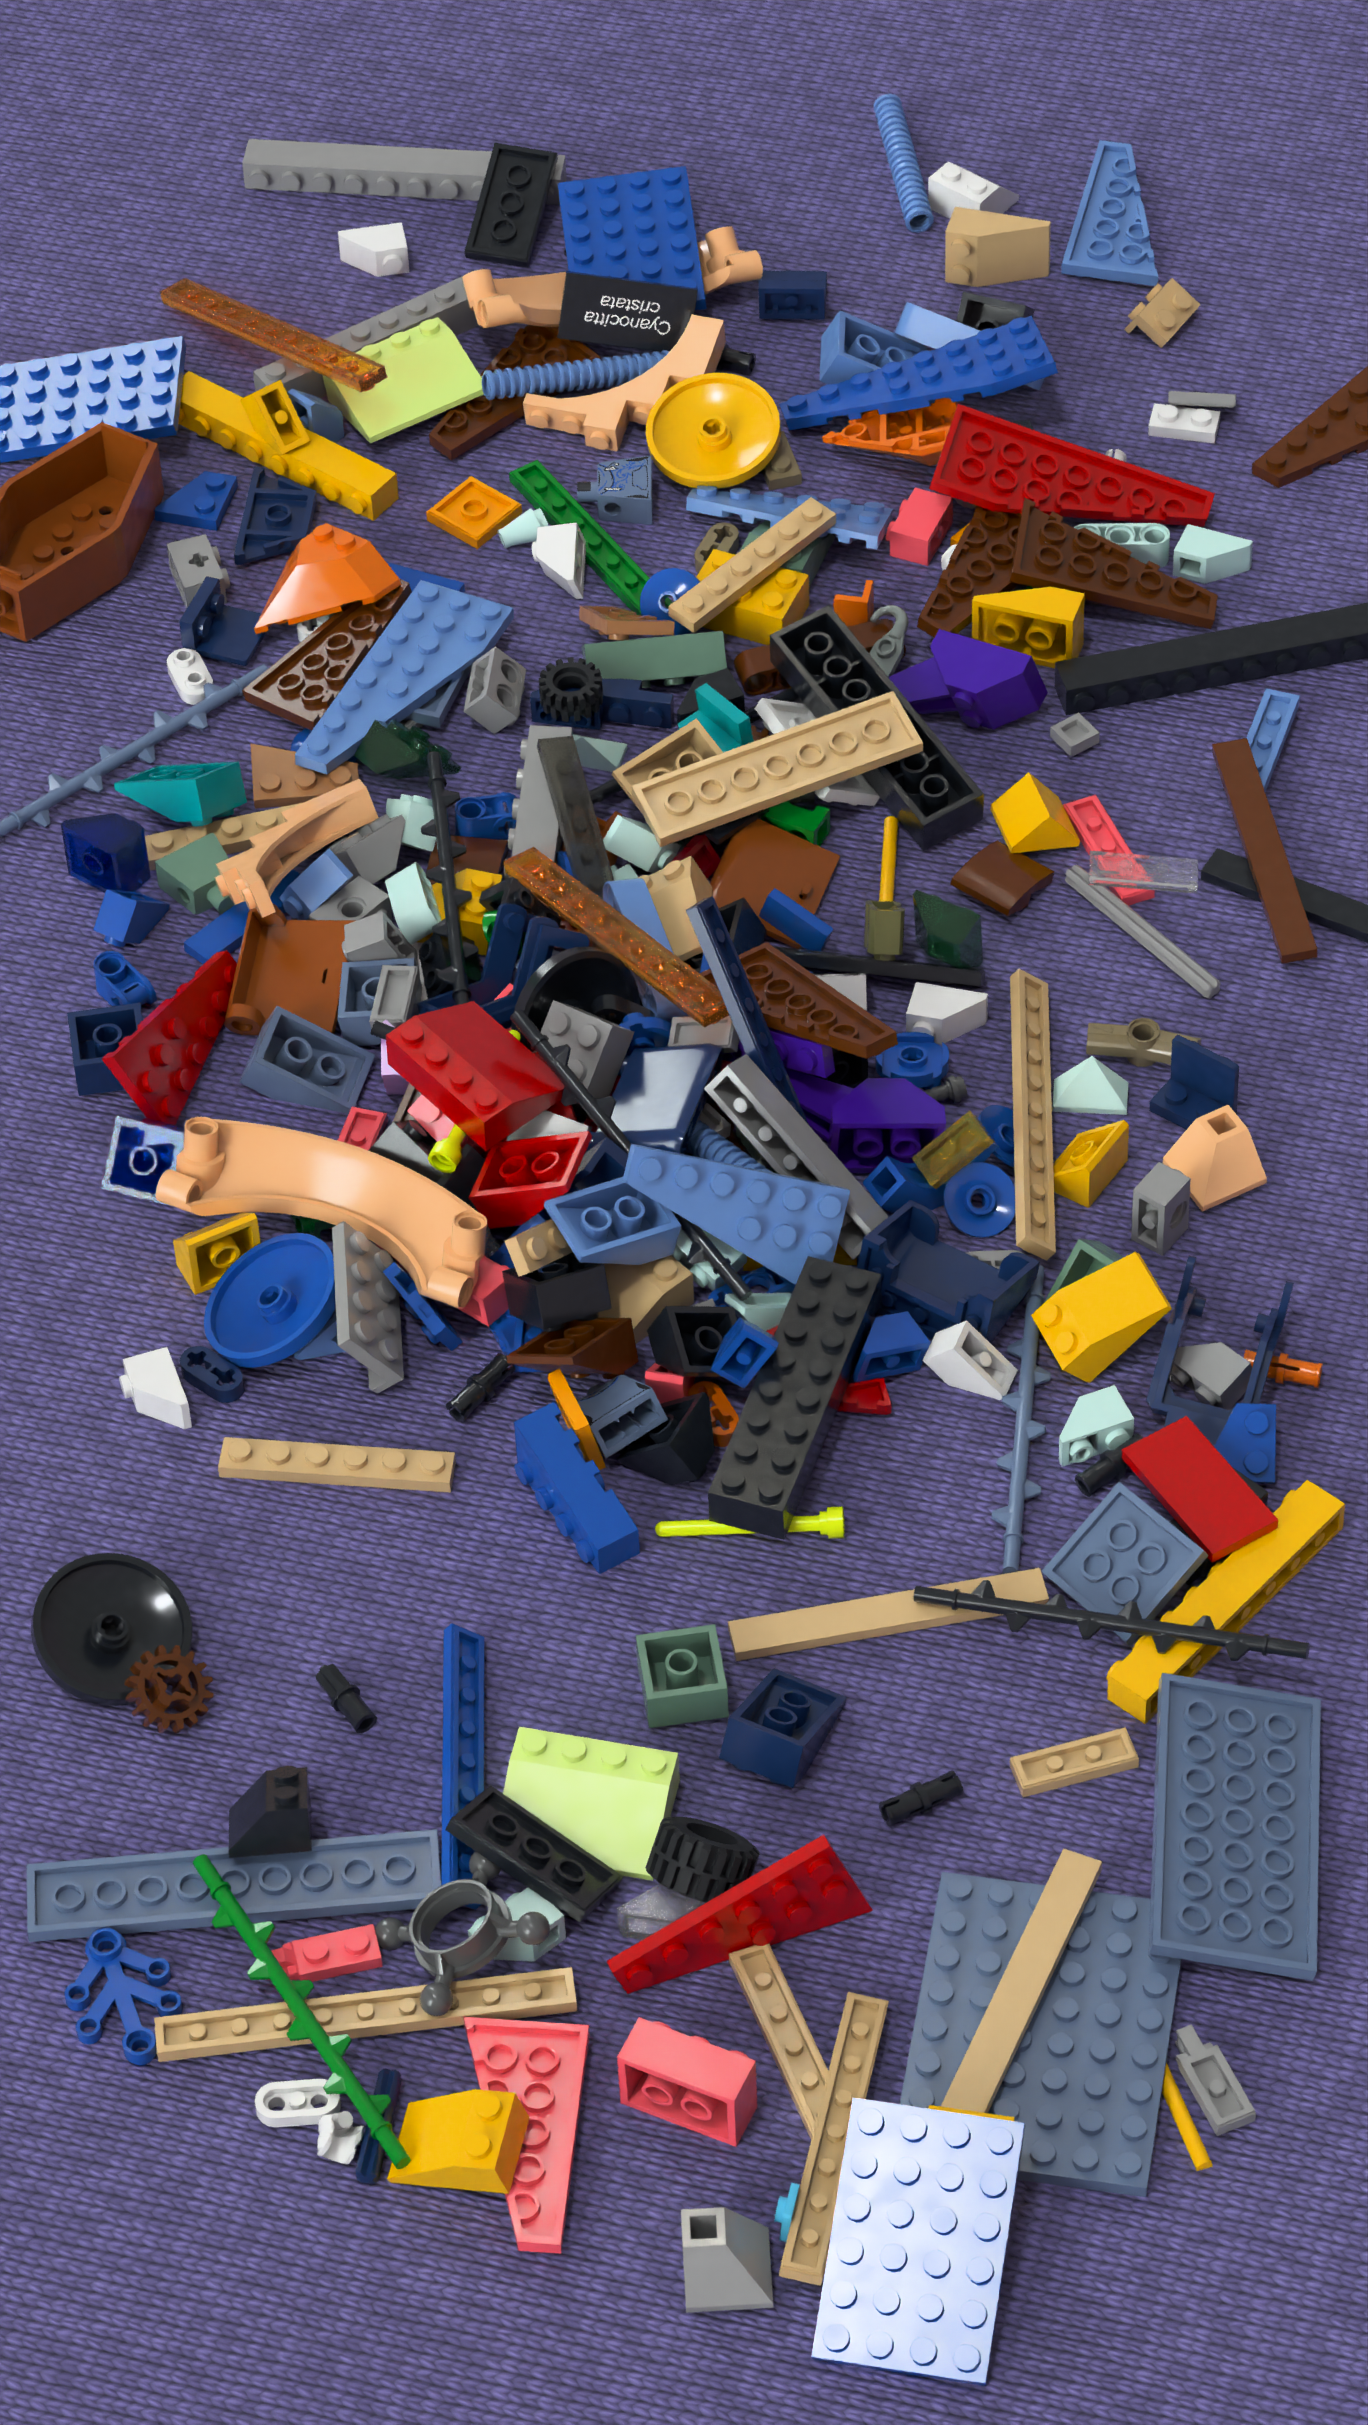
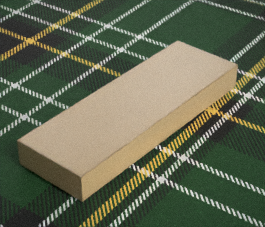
M1126 1727L1010 1757V1768L1022 1798L1139 1767V1758Z

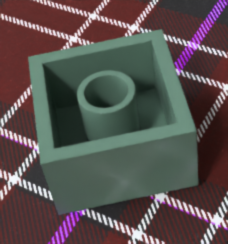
M715 1624L635 1635L637 1666L649 1728L729 1717L728 1688Z

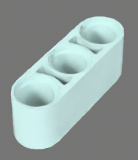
M1097 523L1079 524L1074 527L1077 530L1086 528L1132 552L1131 557L1144 564L1151 561L1162 568L1169 561L1170 532L1162 524Z
M415 862L385 880L396 923L406 940L412 945L431 934L432 927L442 921L431 882L426 878V873L422 867Z

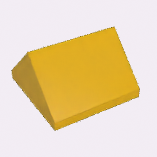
M1027 773L991 804L990 810L1011 854L1077 847L1080 844L1078 835L1059 797L1030 773Z
M1122 1120L1078 1133L1053 1163L1054 1192L1089 1208L1128 1161V1123Z

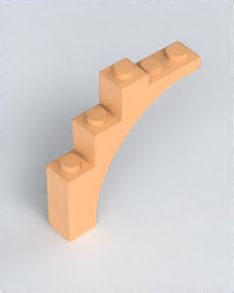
M691 315L681 338L661 361L635 379L610 390L586 396L559 399L526 393L523 401L526 425L565 431L570 434H582L585 436L586 446L599 450L606 449L618 452L629 421L646 425L653 405L664 392L687 378L700 374L715 373L726 343L724 320Z
M360 779L281 812L285 822L250 837L252 849L217 863L216 866L220 875L215 877V881L223 897L229 895L235 905L246 901L250 910L256 908L262 918L275 913L276 911L270 897L276 886L291 870L329 843L379 818L368 789Z

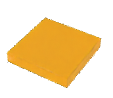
M470 476L426 512L428 522L472 547L479 549L498 533L497 530L505 527L522 514V504Z
M560 1368L549 1373L547 1379L558 1407L562 1412V1417L568 1429L572 1428L579 1438L580 1443L578 1446L582 1451L585 1461L593 1460L599 1470L606 1468L590 1425Z

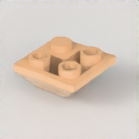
M1229 1105L1196 1118L1163 1157L1164 1165L1177 1169L1185 1176L1191 1178L1190 1197L1202 1212L1267 1183V1177L1249 1129Z

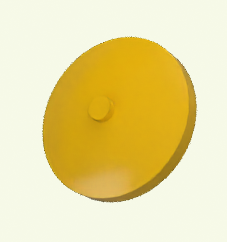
M729 373L700 374L675 384L655 402L646 423L648 450L657 468L673 481L691 488L703 485L715 486L717 489L745 482L768 465L778 449L781 438L779 412L769 393L752 380Z

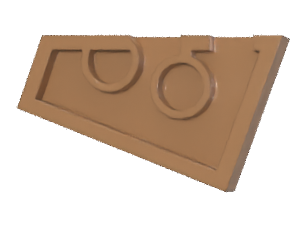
M580 606L579 620L589 624V629L599 630L601 635H608V639L629 640V635H674L675 621L657 620V617L650 615H636L634 611L614 606Z
M250 743L255 809L303 803L359 779L358 763L345 761L329 774H323L296 765L295 751Z

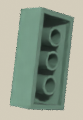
M723 631L582 645L583 659L586 660V665L590 662L595 664V669L599 668L602 679L642 680V688H650V681L664 679L665 686L685 684V677H701L727 668Z

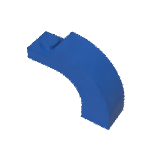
M971 1118L935 1155L916 1163H903L886 1156L862 1183L878 1205L887 1211L894 1213L909 1200L933 1210L944 1205V1190L954 1172L967 1164L984 1162L999 1146L983 1125Z

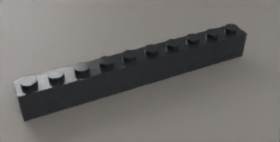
M1368 603L1055 662L1054 687L1065 715H1072L1368 658Z

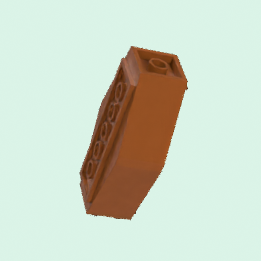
M101 422L11 477L0 488V632L27 642L115 587L129 574L155 516L154 510L160 505L164 496L157 443Z

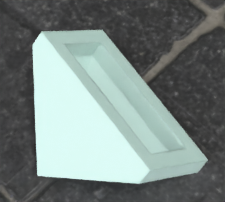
M573 734L574 753L572 765L613 772L621 766L627 751V744Z
M1093 1056L1054 1079L1052 1112L1127 1115L1128 1082Z
M752 1293L744 1301H740L735 1294H726L724 1301L729 1307H734L735 1314L738 1317L767 1331L779 1325L792 1294Z

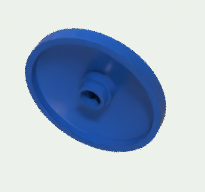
M290 1233L268 1239L244 1253L222 1275L208 1300L204 1315V1329L210 1345L222 1358L233 1365L246 1368L262 1367L276 1363L304 1347L326 1325L336 1308L333 1251L324 1241L313 1235Z

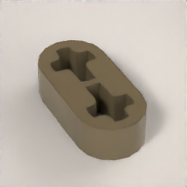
M725 522L717 523L708 530L694 554L695 570L697 573L700 572L713 549L731 554L737 552L739 548V532L735 525Z

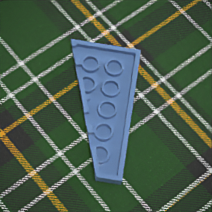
M1099 140L1063 257L1061 274L1155 286L1158 283V272L1155 268L1153 249H1151L1150 233L1144 204L1141 200V190L1137 181L1136 165L1131 144Z
M699 485L697 488H692L688 494L686 510L717 517H730L735 513L739 514L742 522L755 524L757 521L768 520L770 521L771 528L810 497L816 501L817 497L800 495L795 499L786 498L780 492H765L763 495L750 494V490L743 488H734L728 492L718 491L715 486ZM839 498L832 499L830 502L818 501L836 513V524L819 537H824L831 533L835 534L838 542L850 544L852 541L865 540L866 548L878 549L892 521V508H884V504L878 502L864 503V506L853 505L851 501Z
M631 1144L622 1180L795 1285L808 1256L833 1262L850 1195V1190L844 1187Z

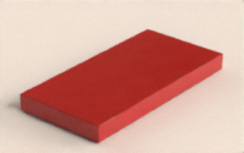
M1188 1416L1122 1449L1121 1458L1190 1538L1209 1555L1208 1558L1212 1563L1278 1528L1277 1517Z

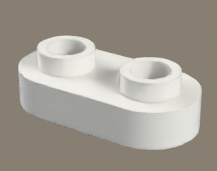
M182 648L172 652L167 658L168 674L180 698L188 704L195 705L205 699L203 686L208 682L213 684V679L197 651Z
M325 2079L272 2082L264 2085L255 2096L256 2114L263 2124L270 2127L316 2125L323 2115L340 2112V2094H326L323 2089L327 2082ZM322 2103L326 2105L321 2108H314L316 2104ZM278 2106L283 2107V2109H282L281 2111H272V2110H271V2109H273L274 2107H278Z

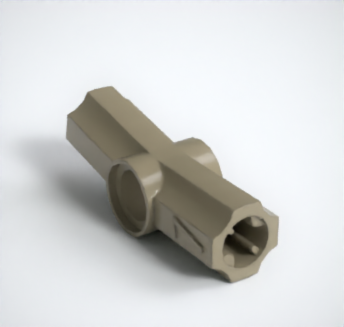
M1149 1018L1134 1019L1129 1025L1088 1023L1086 1054L1127 1057L1131 1064L1138 1067L1151 1066L1156 1062L1171 1065L1172 1040L1176 1035H1180L1190 1041H1195L1200 1045L1201 1039L1160 1030L1159 1025Z

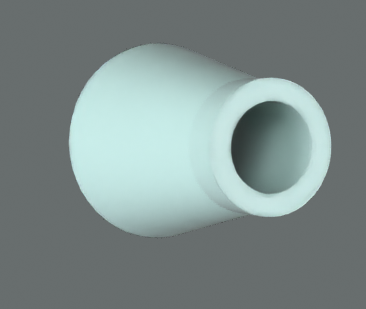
M530 508L508 525L497 530L504 548L507 549L511 546L537 541V527L549 525L540 508L536 510Z

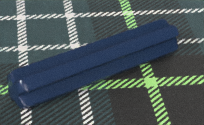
M385 2068L378 2074L374 2095H388L390 2097L391 2103L382 2117L392 2125L402 2080L399 2071ZM367 2124L355 2173L358 2182L373 2185L379 2181L385 2150L378 2140L372 2138L371 2130Z

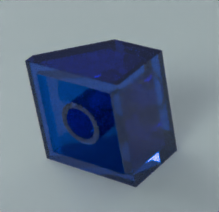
M117 813L69 819L61 824L69 875L103 893H106L107 889L136 892L151 878L144 827L136 821L128 820Z
M133 1114L116 1116L101 1189L168 1205L156 1199V1188L161 1175L166 1170L176 1171L177 1155L184 1150V1127Z

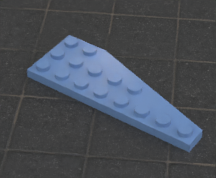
M420 580L295 753V764L323 774H329L355 755L358 746L369 738L376 740L384 734L383 728L393 721L398 724L417 708H420L434 698L436 690L448 681L453 683L462 677L461 672L495 646L514 619V608Z

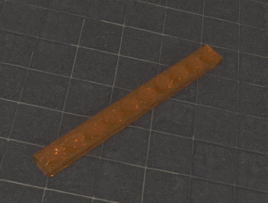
M187 278L160 291L163 304L359 392L371 390L375 387V384L387 378L384 365Z
M535 847L503 861L507 875L516 878L534 896L583 934L587 935V937L609 954L620 959L628 969L704 1028L718 1023L721 1019L729 1016L718 987Z

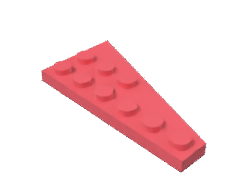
M464 2017V2026L479 2089L516 2093L530 2117L509 2194H505L518 2251L561 2254L590 2036L589 2025Z

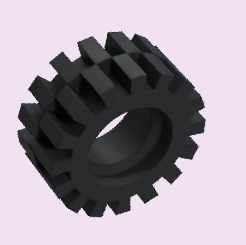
M567 657V663H563L562 659L556 660V666L549 663L546 666V671H541L539 678L540 704L544 708V712L546 714L551 712V717L556 720L561 715L562 721L566 722L569 721V717H574V721H581L580 715H584L587 719L592 716L591 711L596 713L599 710V705L603 703L602 676L599 668L595 669V664L592 662L586 665V660L579 658L578 663L574 662V657ZM569 687L580 688V690L573 692L562 691V689Z

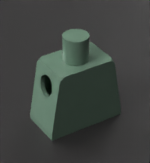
M213 832L155 861L157 881L160 889L193 914H201L212 907H215L220 914H223L235 905L229 895L225 897L221 895L215 881V877L220 875L216 864L229 857Z

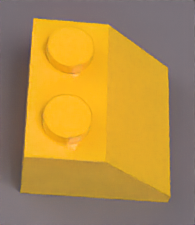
M467 868L455 874L456 888L472 893V899L459 907L462 936L473 940L475 946H478V954L486 956L488 942L483 932L482 920L485 912L488 910L479 903L482 891L502 882V875ZM437 882L432 885L441 919L443 920L445 919L442 884ZM433 932L417 942L424 943L433 935Z
M239 1213L173 1240L176 1265L195 1295L214 1288L222 1275L238 1258L261 1243L258 1218L255 1213Z

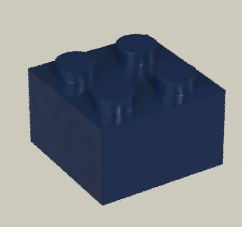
M134 1003L67 1013L78 1095L83 1096L125 1090L102 1061V1058L107 1053L114 1052L119 1047L118 1043L124 1037L131 1036L138 1030L137 1025L143 1021L141 1004Z

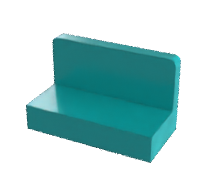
M707 683L695 689L698 711L679 722V729L697 718L723 753L754 742L750 718Z

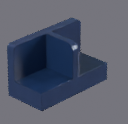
M606 1136L584 1154L570 1188L578 1191L622 1177L628 1154Z

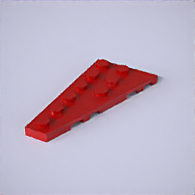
M228 951L215 953L194 972L195 977L188 983L181 984L176 989L177 993L172 998L165 999L137 1025L138 1030L131 1036L124 1037L118 1043L119 1047L114 1052H109L102 1058V1061L160 1135L172 1133L225 1021L237 966L236 961Z
M823 1834L607 1960V1963L615 1978L627 1994L727 1961L729 1960V1954L753 1945L764 1946L770 1944L771 1946L873 1910L867 1898Z

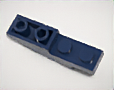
M602 679L603 703L599 705V710L596 713L591 711V717L586 719L584 715H580L581 721H574V717H569L568 722L562 721L561 715L556 720L551 717V712L546 714L544 708L541 707L539 690L531 692L530 696L532 722L600 730L603 721L672 729L674 722L673 694L643 691L642 680ZM576 687L562 689V691L567 692L580 690V688Z

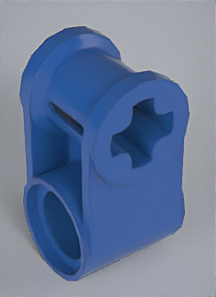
M501 792L495 795L460 799L455 805V836L508 840L509 829L516 828V820L512 819L513 799L517 797L509 792ZM503 802L507 805L506 810H504ZM506 821H507V825H508V828H509L508 830L505 829V822H506Z
M105 951L95 958L93 963L96 990L111 1006L140 1003L142 1006L145 1003L151 1005L157 1001L156 992L150 981L143 974H140L122 954L115 951Z

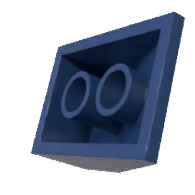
M773 1668L729 1717L719 1758L732 1763L737 1769L752 1771L767 1777L774 1784L793 1788L809 1770L841 1713L847 1697Z

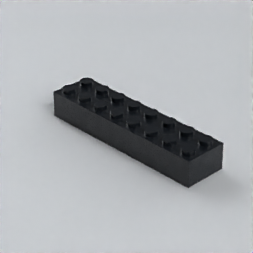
M830 605L770 634V661L816 718L891 691L895 692L923 741V751L862 773V775L923 851L983 820V792Z
M810 1256L807 1257L774 1335L779 1345L759 1370L708 1491L709 1521L785 1540L881 1306V1274Z

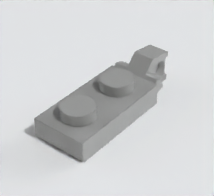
M1192 2024L1176 2030L1177 2040L1175 2044L1180 2052L1179 2055H1176L1178 2069L1215 2134L1219 2136L1254 2122L1256 2119L1255 2109L1218 2045L1213 2046L1211 2042L1203 2045Z

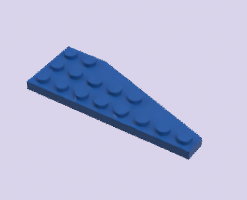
M1020 317L1013 319L1009 324L995 329H984L975 336L963 340L950 341L945 346L935 350L921 351L912 358L900 362L887 363L882 368L872 372L858 373L849 380L837 384L824 385L819 390L809 394L793 396L786 402L780 403L779 406L790 431L828 424L829 421L833 420V417L848 416L849 420L862 418V412L877 409L879 415L929 407L936 399L951 398L952 402L964 401V394L981 392L982 397L993 396L1054 375L1058 371L1033 317Z

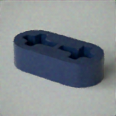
M203 1346L190 1347L182 1353L180 1357L181 1373L188 1383L221 1403L234 1402L243 1395V1375L237 1366Z

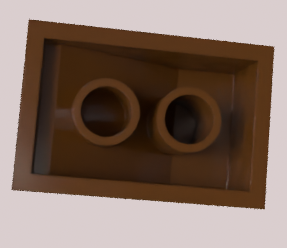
M597 1317L589 1321L573 1320L565 1323V1327L561 1330L553 1332L543 1331L506 1356L508 1364L549 1373L560 1368L562 1374H569L570 1378H584L591 1374H601L604 1379H613L616 1376L625 1375L627 1369L639 1362L631 1318Z

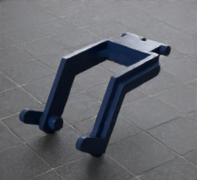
M513 903L501 904L497 910L481 980L468 985L472 994L470 1002L474 1001L505 1029L511 1027L512 1020L510 1017L514 1013L522 989L532 974L552 957L554 946L564 949L588 947L589 938L583 933L559 928L557 922L550 918L527 914V911L519 905ZM526 932L511 995L494 1000L511 982L522 934ZM453 990L417 1003L419 1014L455 1006V1001L452 998Z
M1189 1255L1178 1299L1167 1323L1146 1401L1152 1413L1167 1416L1164 1427L1188 1416L1214 1446L1233 1408L1226 1410L1178 1397L1169 1385L1178 1346L1191 1315L1202 1317L1206 1303L1205 1298L1196 1296L1197 1288L1190 1286L1197 1257ZM1286 1281L1279 1309L1272 1308L1270 1315L1258 1313L1254 1332L1261 1333L1262 1336L1259 1341L1243 1403L1260 1404L1271 1360L1283 1330L1294 1286L1292 1282Z

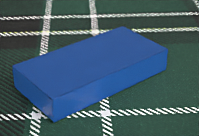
M776 888L767 896L759 914V917L807 950L823 951L834 930Z

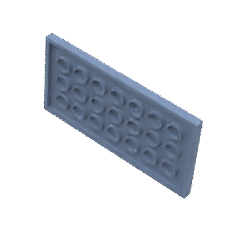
M1168 1673L1161 1674L1157 1705L1149 1954L1313 1981L1317 1973L1321 1699Z

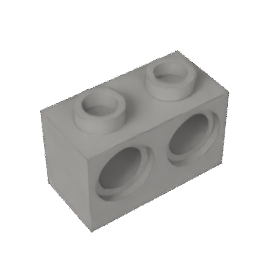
M496 646L472 663L463 712L493 734H496L506 726H512L518 720L521 713L519 708L521 697L525 690L526 668Z

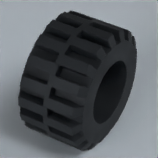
M668 1817L662 1819L645 1868L649 1875L666 1888L686 1897L707 1903L753 1875L760 1853L747 1839L719 1825L689 1817Z

